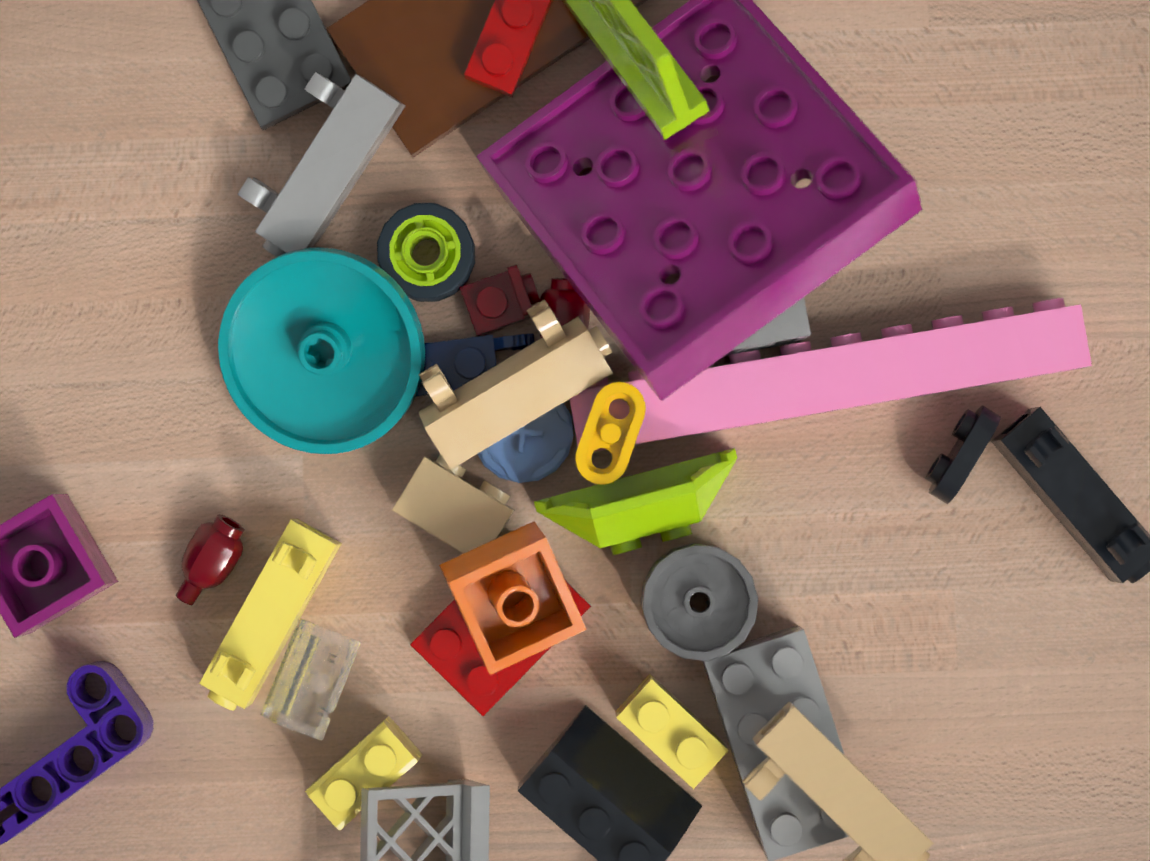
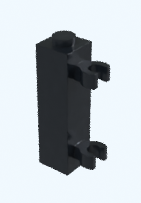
M1041 407L1029 408L991 441L1110 581L1124 583L1128 580L1130 583H1135L1150 572V534Z

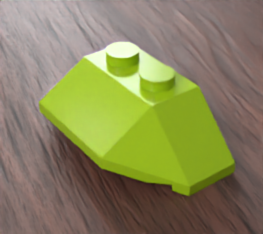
M735 448L620 478L610 484H598L534 501L536 512L600 549L610 546L612 555L642 548L640 538L660 533L662 542L692 534L690 524L702 521L738 457Z

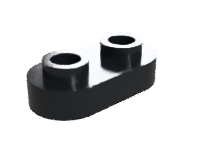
M983 405L975 413L969 409L964 412L952 432V435L958 438L949 455L946 456L941 453L926 475L925 479L932 483L929 494L946 504L953 500L995 433L1001 416Z

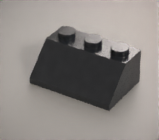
M587 705L581 709L522 778L517 790L598 861H666L702 808V804Z

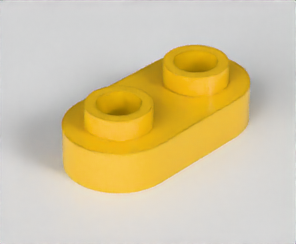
M615 382L602 388L591 408L575 457L578 471L591 483L599 485L610 484L619 479L627 468L646 413V404L642 394L637 388L628 383ZM617 399L624 400L629 406V414L623 419L613 418L609 413V405L612 401ZM599 448L608 450L612 456L611 464L605 469L595 467L591 461L593 452Z

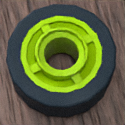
M414 203L398 210L384 224L377 241V262L380 268L399 284L408 298L418 302H438L455 295L460 290V287L468 282L475 265V244L466 223L453 210L436 203ZM424 240L435 241L440 246L439 258L428 266L419 265L413 259L415 246Z

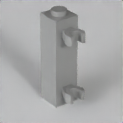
M315 72L304 90L332 107L333 110L279 194L255 177L253 179L248 177L238 192L240 197L266 212L265 217L255 232L266 239L263 248L276 257L294 250L314 248L406 106L362 76L355 74L346 90H344L322 74Z

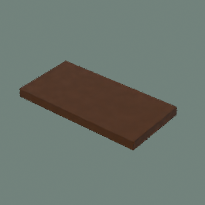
M368 0L326 28L357 75L364 77L406 105L392 128L412 158L506 96L465 79L464 76L495 0ZM562 0L552 1L517 88L590 39ZM647 0L630 1L637 8Z

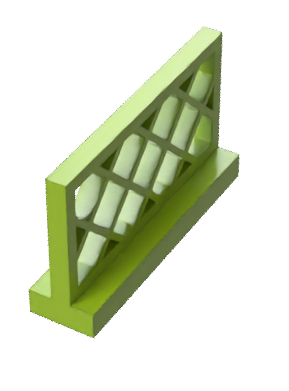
M562 0L664 139H667L709 112L705 98L630 0Z

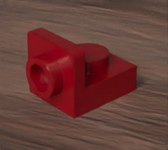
M516 264L507 267V271L460 287L477 337L531 318L527 310L532 307V304L541 302L531 273L521 276Z

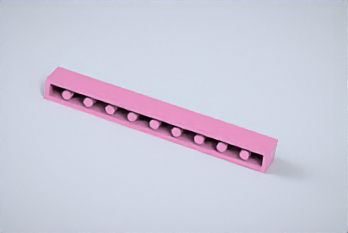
M1057 298L1032 303L1034 313L1014 316L1013 307H1004L982 312L983 321L964 324L962 315L932 320L933 330L913 333L912 324H905L881 329L882 339L862 342L861 333H853L830 338L832 347L811 350L810 341L780 346L781 356L761 359L759 350L729 355L730 365L712 368L709 366L663 401L657 397L638 371L628 372L629 382L625 383L637 388L646 404L645 417L635 445L1092 366L1081 304L1065 307L1064 298ZM608 377L570 398L577 445H579L597 394L602 388L609 385ZM614 400L609 405V413L615 419H623L629 414V406L624 400ZM599 448V449L595 450L594 452H596V451H602V450H606V449H604V448Z

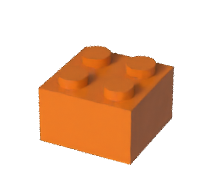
M535 521L439 565L490 675L586 630L548 540Z

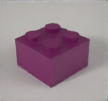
M51 494L0 524V614L14 638L33 633L119 582L68 494Z

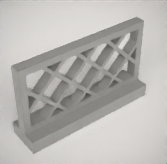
M468 779L448 780V783L361 788L360 861H379L388 849L401 861H423L436 845L446 854L445 861H489L490 785ZM446 796V816L433 829L419 813L433 797ZM406 798H417L412 805L406 800ZM394 799L405 813L386 833L377 823L378 800ZM414 821L428 837L414 854L409 857L395 841ZM377 836L381 839L378 844H377Z

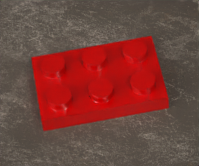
M565 580L579 614L582 616L591 605ZM455 599L410 644L482 716L551 648L549 647L490 675Z

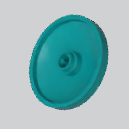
M322 247L304 248L282 254L268 261L252 272L236 289L228 302L220 325L218 338L220 368L234 403L259 431L272 440L295 450L315 454H337L359 449L376 441L393 428L407 412L416 397L422 381L419 374L424 372L425 366L424 336L417 312L410 299L399 284L383 269L371 261L347 251Z

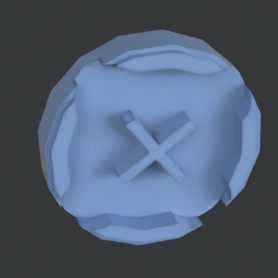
M563 402L477 455L483 465L499 478L517 483L539 481L555 472L569 455L574 437L571 415Z

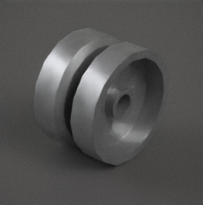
M690 543L672 548L653 563L643 581L641 607L648 629L662 647L681 658L707 661L725 656L745 641L756 621L758 595L753 577L738 558L716 546ZM696 592H704L709 597V600L705 601L708 607L704 611L698 612L694 607H690V598Z

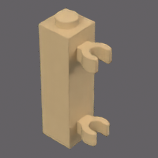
M543 300L527 310L543 338L456 390H452L437 364L420 373L419 376L423 381L422 384L434 403L420 410L419 415L425 430L449 468L453 469L612 374L613 372L604 359L612 351L598 327L595 326L588 331L579 317L560 326L546 301Z
M790 701L752 738L767 757L742 781L745 784L744 786L761 801L785 774L788 775L859 845L854 852L842 861H927L930 854L927 850L934 843Z

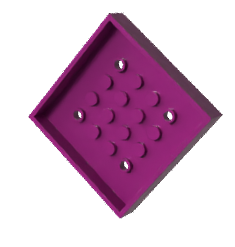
M689 0L652 27V30L705 98L709 108V112L667 139L662 137L609 63L605 61L476 156L502 197L661 401L923 210L914 177L753 0ZM711 76H720L712 83L705 82ZM593 168L589 174L579 176L583 169ZM800 180H812L811 183L804 188L795 187V185ZM674 274L681 275L677 282L665 284L669 276Z

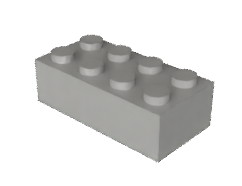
M797 625L741 643L725 656L702 661L767 860L774 861L849 837L788 775L785 774L761 801L742 782L767 757L752 738L788 701L844 754L804 629Z

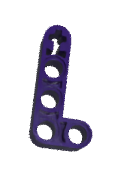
M96 661L76 669L70 675L67 682V695L87 726L0 788V811L14 803L20 809V811L6 819L0 826V845L22 833L145 744L151 737L154 725L150 711L114 664L107 661ZM90 673L99 674L106 683V693L102 699L91 697L85 688V681ZM119 715H126L135 722L137 733L133 741L124 740L117 735L115 721ZM82 745L92 752L94 765L91 771L82 770L75 764L73 753L76 746ZM35 776L43 777L50 783L52 795L49 801H43L34 795L32 781Z

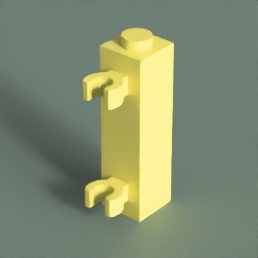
M299 519L290 520L199 682L200 685L210 690L207 695L210 700L232 711L235 710L237 705L245 709L254 702L342 543Z

